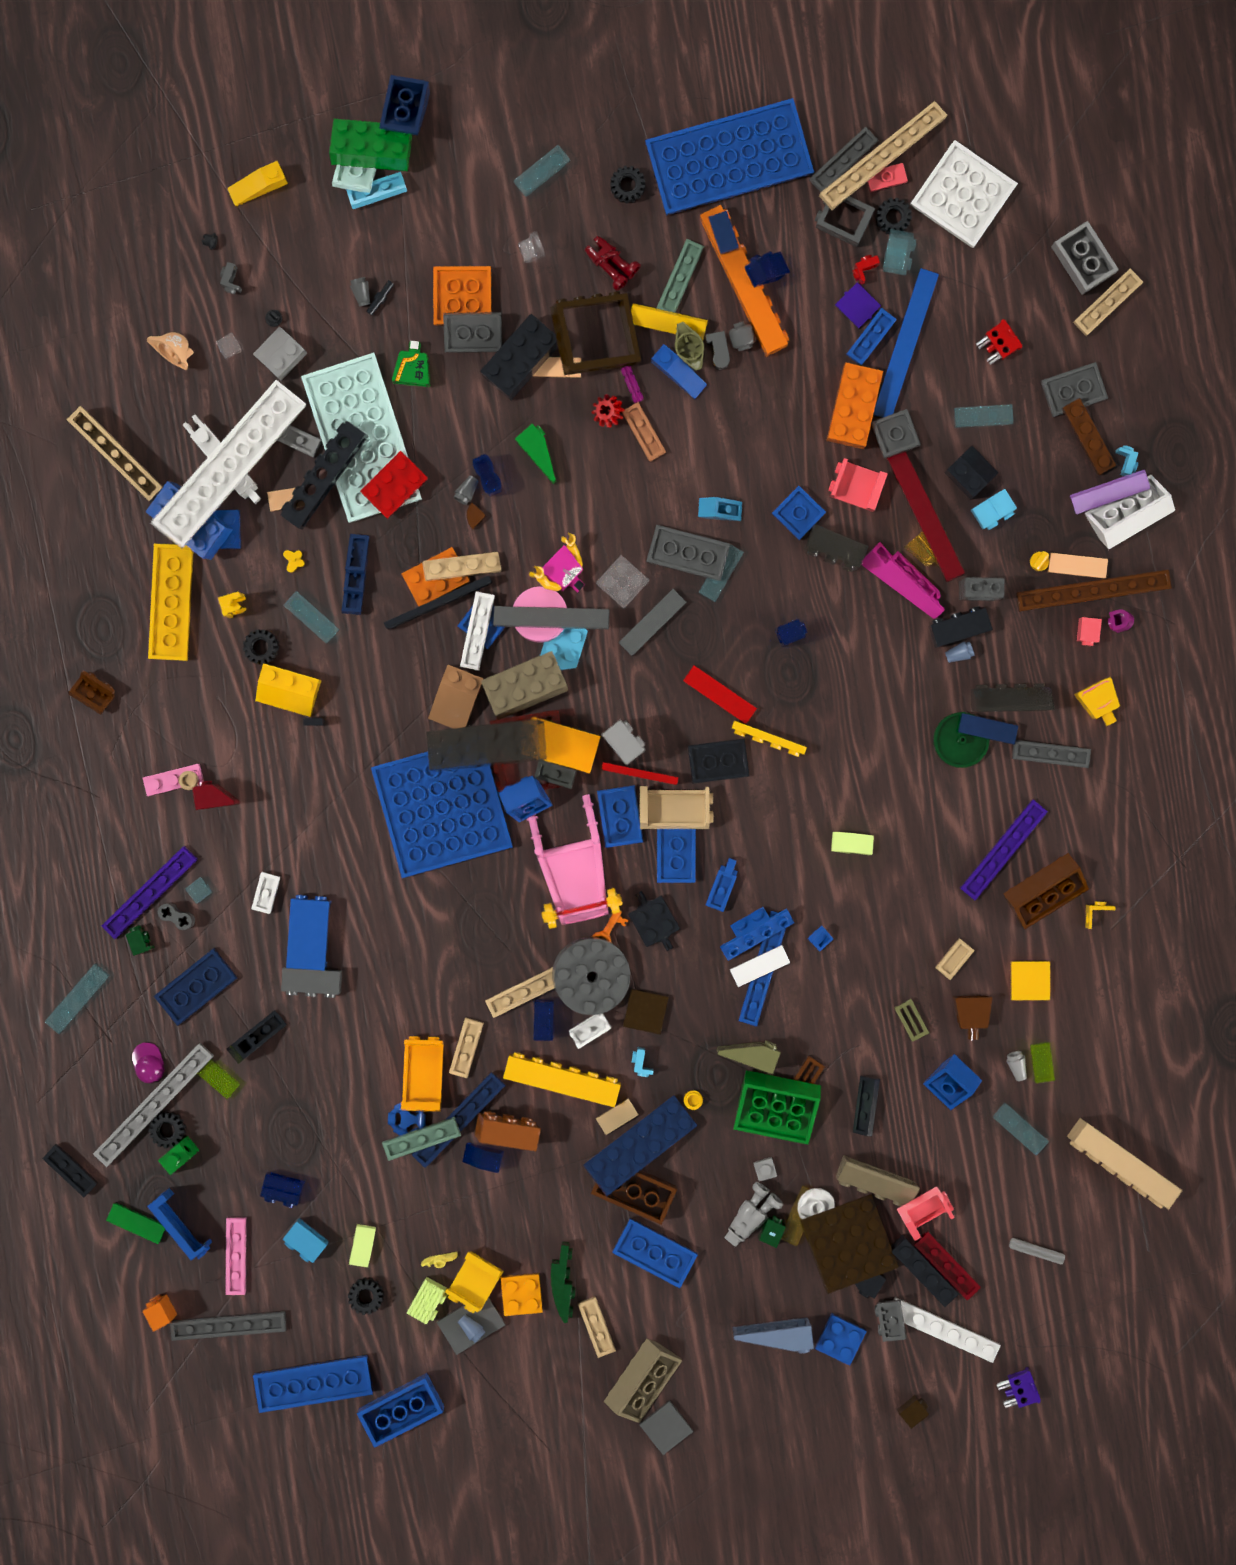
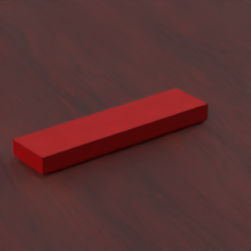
M695 665L683 680L686 684L745 724H747L757 709Z
M604 762L602 765V769L605 771L674 785L678 783V777Z

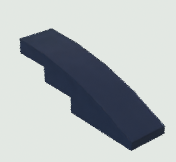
M350 534L341 610L344 614L361 615L369 548V536Z

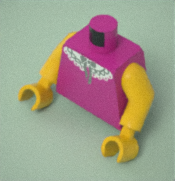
M569 532L568 541L563 536L561 538V541L567 544V546L564 545L542 568L534 566L536 574L534 572L529 573L531 577L536 578L544 589L560 590L563 592L570 585L578 593L585 586L578 578V575L583 571V563L575 543L576 538Z

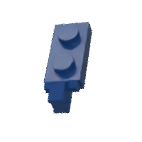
M729 858L726 867L721 865L706 901V906L724 912L737 878L738 871L733 870L737 862L735 859Z

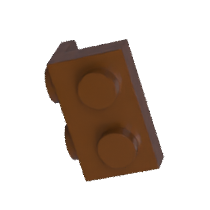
M82 670L80 678L70 689L69 695L101 715L114 699L115 690L109 683H103L98 680L93 673H87Z

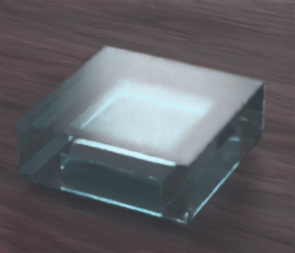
M202 877L185 888L196 904L212 893V890Z

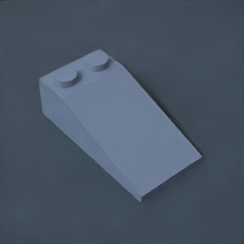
M808 1317L732 1327L734 1340L798 1351V1353L810 1352V1349H814Z

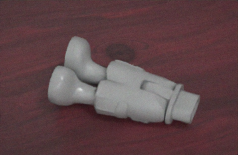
M759 1182L753 1184L754 1196L751 1200H745L741 1205L738 1214L728 1228L729 1232L725 1235V1239L735 1247L763 1225L768 1219L766 1213L772 1208L781 1209L784 1205L777 1195L771 1193L765 1203L758 1209L756 1206L770 1192L766 1186Z

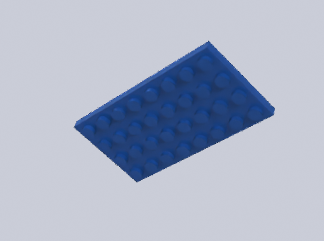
M793 98L645 140L666 216L814 174Z

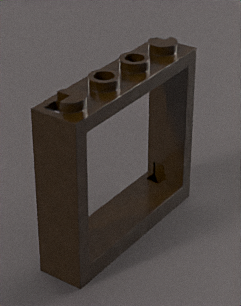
M620 291L609 293V296L595 294L585 299V296L573 298L572 301H567L564 298L556 300V303L550 307L564 376L629 365L633 366L641 362L627 293L620 294ZM618 302L629 355L574 363L563 310Z

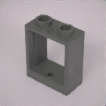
M850 196L843 201L865 212L855 234L851 235L824 222L830 208L823 201L825 207L823 211L819 210L814 220L817 222L815 228L857 247L875 208Z
M964 578L959 581V600L998 601L1004 598V578Z

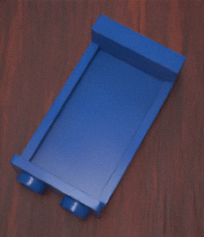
M296 895V898H292L290 902L286 968L325 971L327 969L326 954L331 900H327L325 896H315V899H307V895Z
M168 1188L147 1207L190 1260H193L195 1257L200 1259L210 1249L209 1245L212 1240L209 1239L202 1245L197 1241L166 1201L174 1194Z

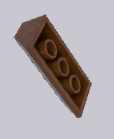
M1067 853L1003 894L1009 907L1025 930L1089 890V887L1079 865Z

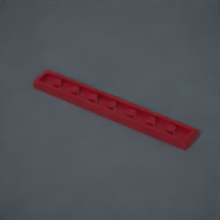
M906 451L886 458L946 582L948 583L965 575Z

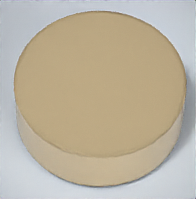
M185 771L179 776V785L185 790H193L192 787L197 786V782H199L198 775L193 771Z

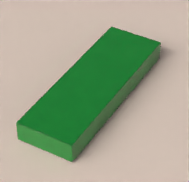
M116 1202L113 1204L106 1221L156 1244L160 1243L166 1230L160 1222Z

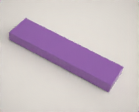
M1144 469L1072 494L1070 497L1075 513L1079 514L1151 488Z

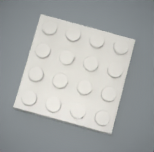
M954 140L910 205L974 248L1018 183Z

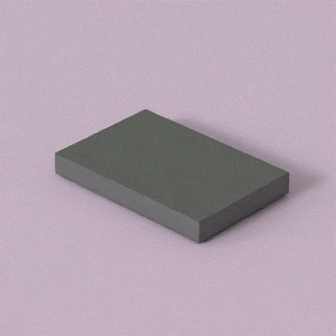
M501 312L443 313L445 352H497L502 347Z
M1096 362L1040 381L1052 417L1064 414L1062 407L1078 398L1081 399L1084 407L1108 399Z
M490 1297L478 1313L476 1311L471 1313L464 1308L465 1305H462L436 1322L456 1355L476 1344L468 1339L457 1323L465 1314L484 1327L483 1330L486 1333L477 1342L506 1325Z

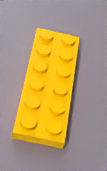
M154 544L148 659L188 661L193 550L187 545L181 548L173 544Z

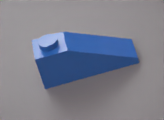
M665 344L651 358L652 364L693 399H696L707 386Z

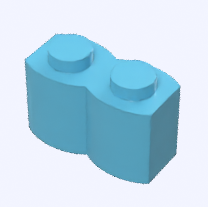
M1003 489L971 509V512L982 530L986 527L990 530L998 525L997 521L1002 517L1006 520L1015 514L1013 511L1017 507L1006 489Z

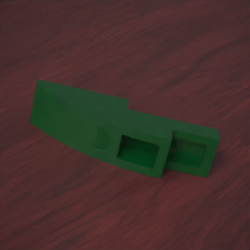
M562 1242L560 1260H552L551 1264L553 1298L564 1323H568V1318H572L573 1306H570V1299H574L576 1287H572L573 1281L565 1280L569 1279L570 1267H567V1260H571L573 1248H569L570 1242Z

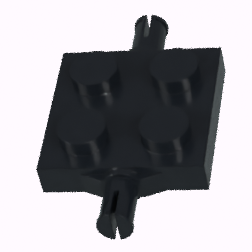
M642 891L635 894L641 905L628 913L646 947L662 942L666 951L674 948L668 938L672 933L678 931L680 926L663 896L661 895L654 900L647 901Z

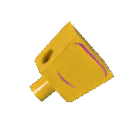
M1111 677L1105 678L1074 694L1092 719L1102 716L1106 726L1117 721L1112 711L1120 707Z

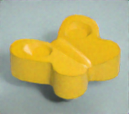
M288 550L284 551L283 556L289 562L287 565L288 572L292 573L298 567L305 566L304 561L301 560V551L298 550L295 553Z

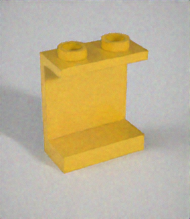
M470 1251L464 1258L466 1260L449 1289H446L445 1293L449 1295L448 1298L451 1301L463 1303L465 1305L464 1308L469 1312L474 1313L476 1311L478 1313L482 1310L504 1271Z

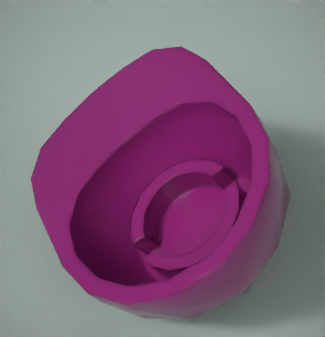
M152 1043L137 1045L132 1054L137 1077L145 1083L159 1081L164 1074V1062L159 1048Z

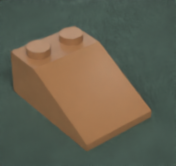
M447 665L428 719L464 733L483 686L481 681L484 679Z

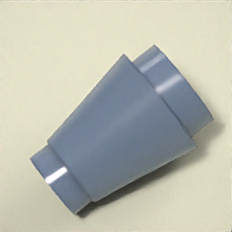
M964 641L945 652L949 663L968 660L975 656L970 641L966 643Z
M466 1314L457 1322L468 1339L474 1343L486 1333L483 1330V1326Z

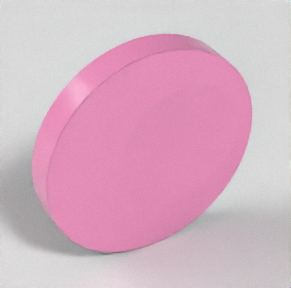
M533 587L524 591L513 605V607L567 608L559 593L544 589L543 587ZM515 627L525 639L538 643L550 641L564 630V628Z

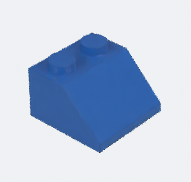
M526 776L519 783L508 785L503 791L499 792L506 812L518 822L553 806L540 782L534 776Z
M954 1054L945 1060L923 1084L952 1110L972 1096L982 1080Z

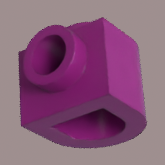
M1125 610L1109 612L1110 618H1108L1110 629L1114 632H1123L1133 626L1134 617L1131 613Z

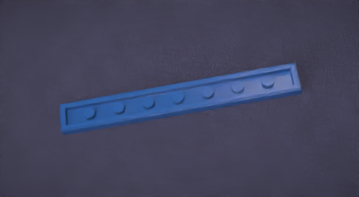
M922 268L919 271L873 416L883 418L892 415L939 276L937 273Z

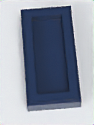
M727 211L709 216L708 219L720 255L739 249Z

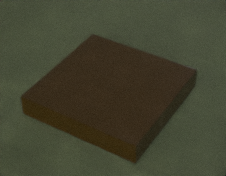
M631 989L623 1027L661 1035L669 997Z

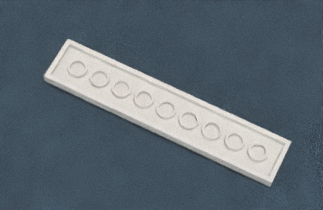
M275 380L154 518L151 524L179 547L183 548L306 407V403Z

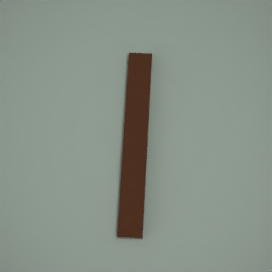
M1169 570L1017 592L1016 596L1018 610L1021 612L1171 589L1172 587Z

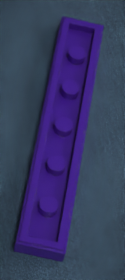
M1032 799L960 889L973 900H976L1048 811Z
M183 846L101 926L115 940L198 859Z

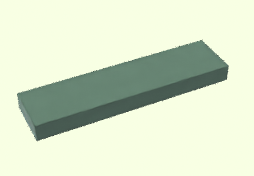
M686 239L656 309L676 313L704 246Z
M452 1117L382 1142L388 1161L459 1137L461 1132L456 1118Z

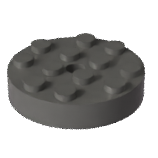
M582 937L570 942L560 951L553 965L552 981L557 995L566 1006L581 1014L597 1015L613 1009L622 1001L630 984V968L624 954L613 943L599 937ZM594 971L596 973L592 981L588 980L587 974Z

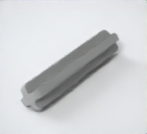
M1015 1238L1010 1240L1009 1247L1011 1249L1054 1263H1064L1065 1255Z

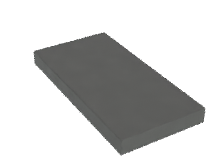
M656 525L646 562L721 582L731 544Z

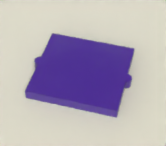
M858 282L848 292H844V296L835 304L858 329L868 319L870 320L872 315L881 307Z

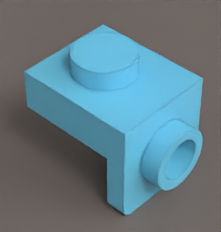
M1129 446L1119 447L1116 453L1126 456L1120 475L1127 476L1135 473L1138 467V462H1136L1138 452H1135L1134 448Z
M637 1047V1052L633 1051L631 1062L635 1063L634 1072H638V1076L649 1077V1074L653 1075L654 1069L643 1067L645 1048Z

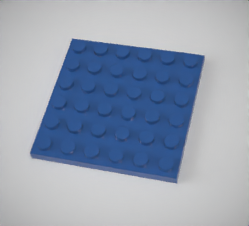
M482 736L371 767L402 878L513 847Z

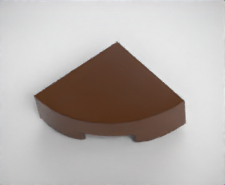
M471 503L467 510V521L470 527L474 529L486 515L476 505Z

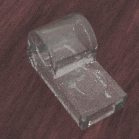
M536 231L529 234V239L518 243L524 263L546 257L540 237Z

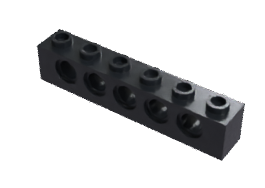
M349 421L340 424L337 429L338 434L334 439L331 438L325 446L327 448L323 455L320 454L316 458L314 468L306 472L303 477L304 482L301 486L298 485L294 489L292 499L289 502H285L281 508L282 513L280 515L298 529L303 530L369 437ZM344 438H348L350 441L346 448L341 446V441ZM333 454H337L338 461L332 464L330 457ZM326 469V478L320 479L319 472ZM311 485L316 487V492L313 495L308 494V488ZM304 501V509L298 511L297 503Z

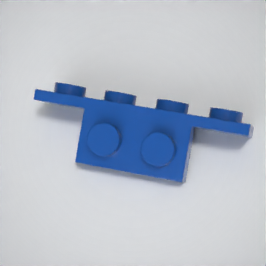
M764 907L730 925L736 938L721 945L720 948L729 961L794 924V921L787 908L770 918Z

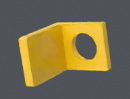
M1095 901L1094 905H1086L1085 928L1092 929V910H1115V906L1106 905V902Z

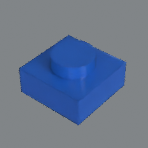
M820 926L808 937L809 941L819 952L834 939L823 926Z

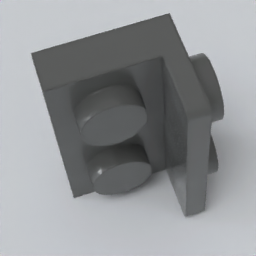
M880 1299L877 1305H875V1315L879 1317L880 1322L878 1324L879 1336H882L883 1342L906 1340L901 1300L884 1301V1299Z

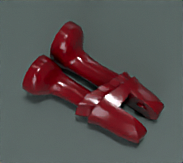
M596 236L593 241L601 250L597 253L592 247L587 245L584 251L593 264L600 266L614 281L613 289L619 291L627 284L628 278L634 277L641 264L637 261L631 264L627 263L619 256L621 252L617 251L616 247L610 245L603 238ZM608 261L614 262L628 278L620 274Z

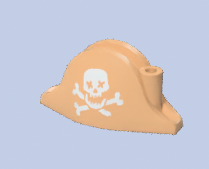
M171 332L162 336H150L147 338V342L166 360L184 370L188 369L187 359L194 352L191 348H188V341L183 335Z

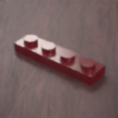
M928 1231L914 1243L917 1249L967 1301L981 1288Z

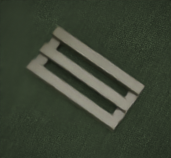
M912 999L894 1007L912 1042L929 1034ZM910 1005L923 1032L920 1033L906 1006ZM903 1008L917 1035L913 1036L900 1009Z

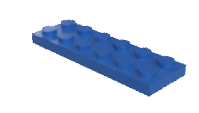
M367 1355L253 1374L259 1413L373 1395Z

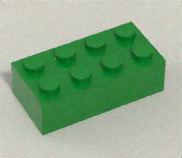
M334 119L329 151L331 165L408 171L412 134L379 129L380 122Z

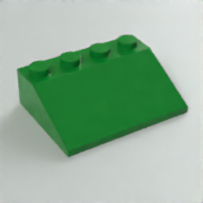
M746 1070L733 1130L808 1145L821 1098V1085Z

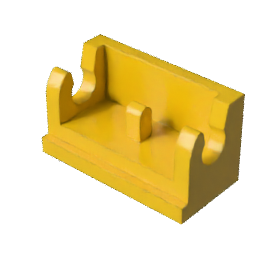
M235 592L218 597L224 617L233 618L234 615L243 613L247 609L241 608V605L238 603L246 600L243 593Z

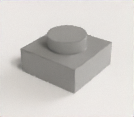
M772 1157L753 1162L759 1182L777 1177Z

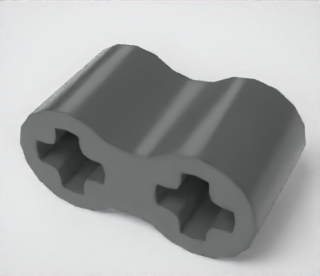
M173 903L163 904L158 909L160 919L173 922L180 930H187L195 923V917L192 913L180 911ZM170 908L172 915L166 916L167 912L164 910ZM187 917L186 921L189 922V924L183 925V920H181V918Z

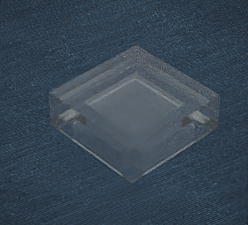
M233 333L216 341L226 360L242 351Z

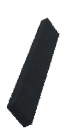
M488 575L384 622L386 629L391 630L491 585L493 582Z

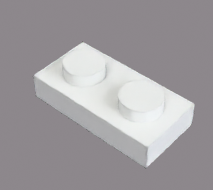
M261 872L252 910L271 914L280 876Z

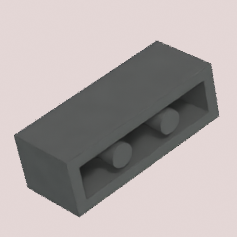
M282 968L281 991H286V995H298V992H303L305 996L315 997L319 993L324 994V997L336 998V995L341 993L342 970L326 969L323 971Z

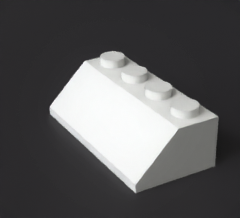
M1152 475L1147 476L1151 489L1093 508L1085 513L1098 538L1108 549L1175 511L1171 494Z

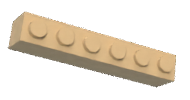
M80 406L67 420L152 503L163 486L86 409Z

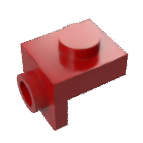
M867 255L861 258L860 262L855 263L852 272L855 280H859L860 285L866 281L863 272L879 266L878 256L872 257V255Z

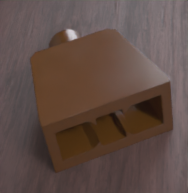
M953 996L959 1028L968 1029L969 1040L979 1039V1028H988L992 997Z

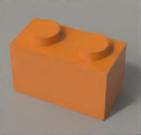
M158 1294L146 1303L147 1307L142 1311L153 1332L169 1324L177 1315L167 1294L162 1297Z

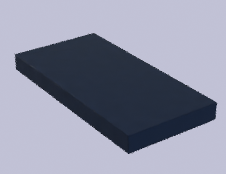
M213 948L154 995V997L175 1024L179 1026L238 977L216 949Z

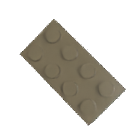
M552 651L481 681L497 720L569 691Z

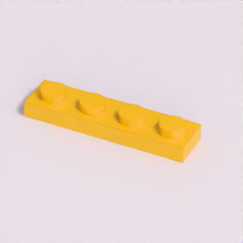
M736 721L733 722L731 729L735 730L734 734L742 737L748 734L753 736V741L762 744L763 741L771 743L770 747L781 750L782 747L789 749L788 753L799 757V754L804 755L807 748Z

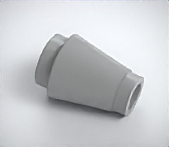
M1021 1051L1009 1053L1006 1062L1016 1081L1027 1079L1025 1055H1022Z

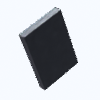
M745 738L688 746L692 784L749 777Z

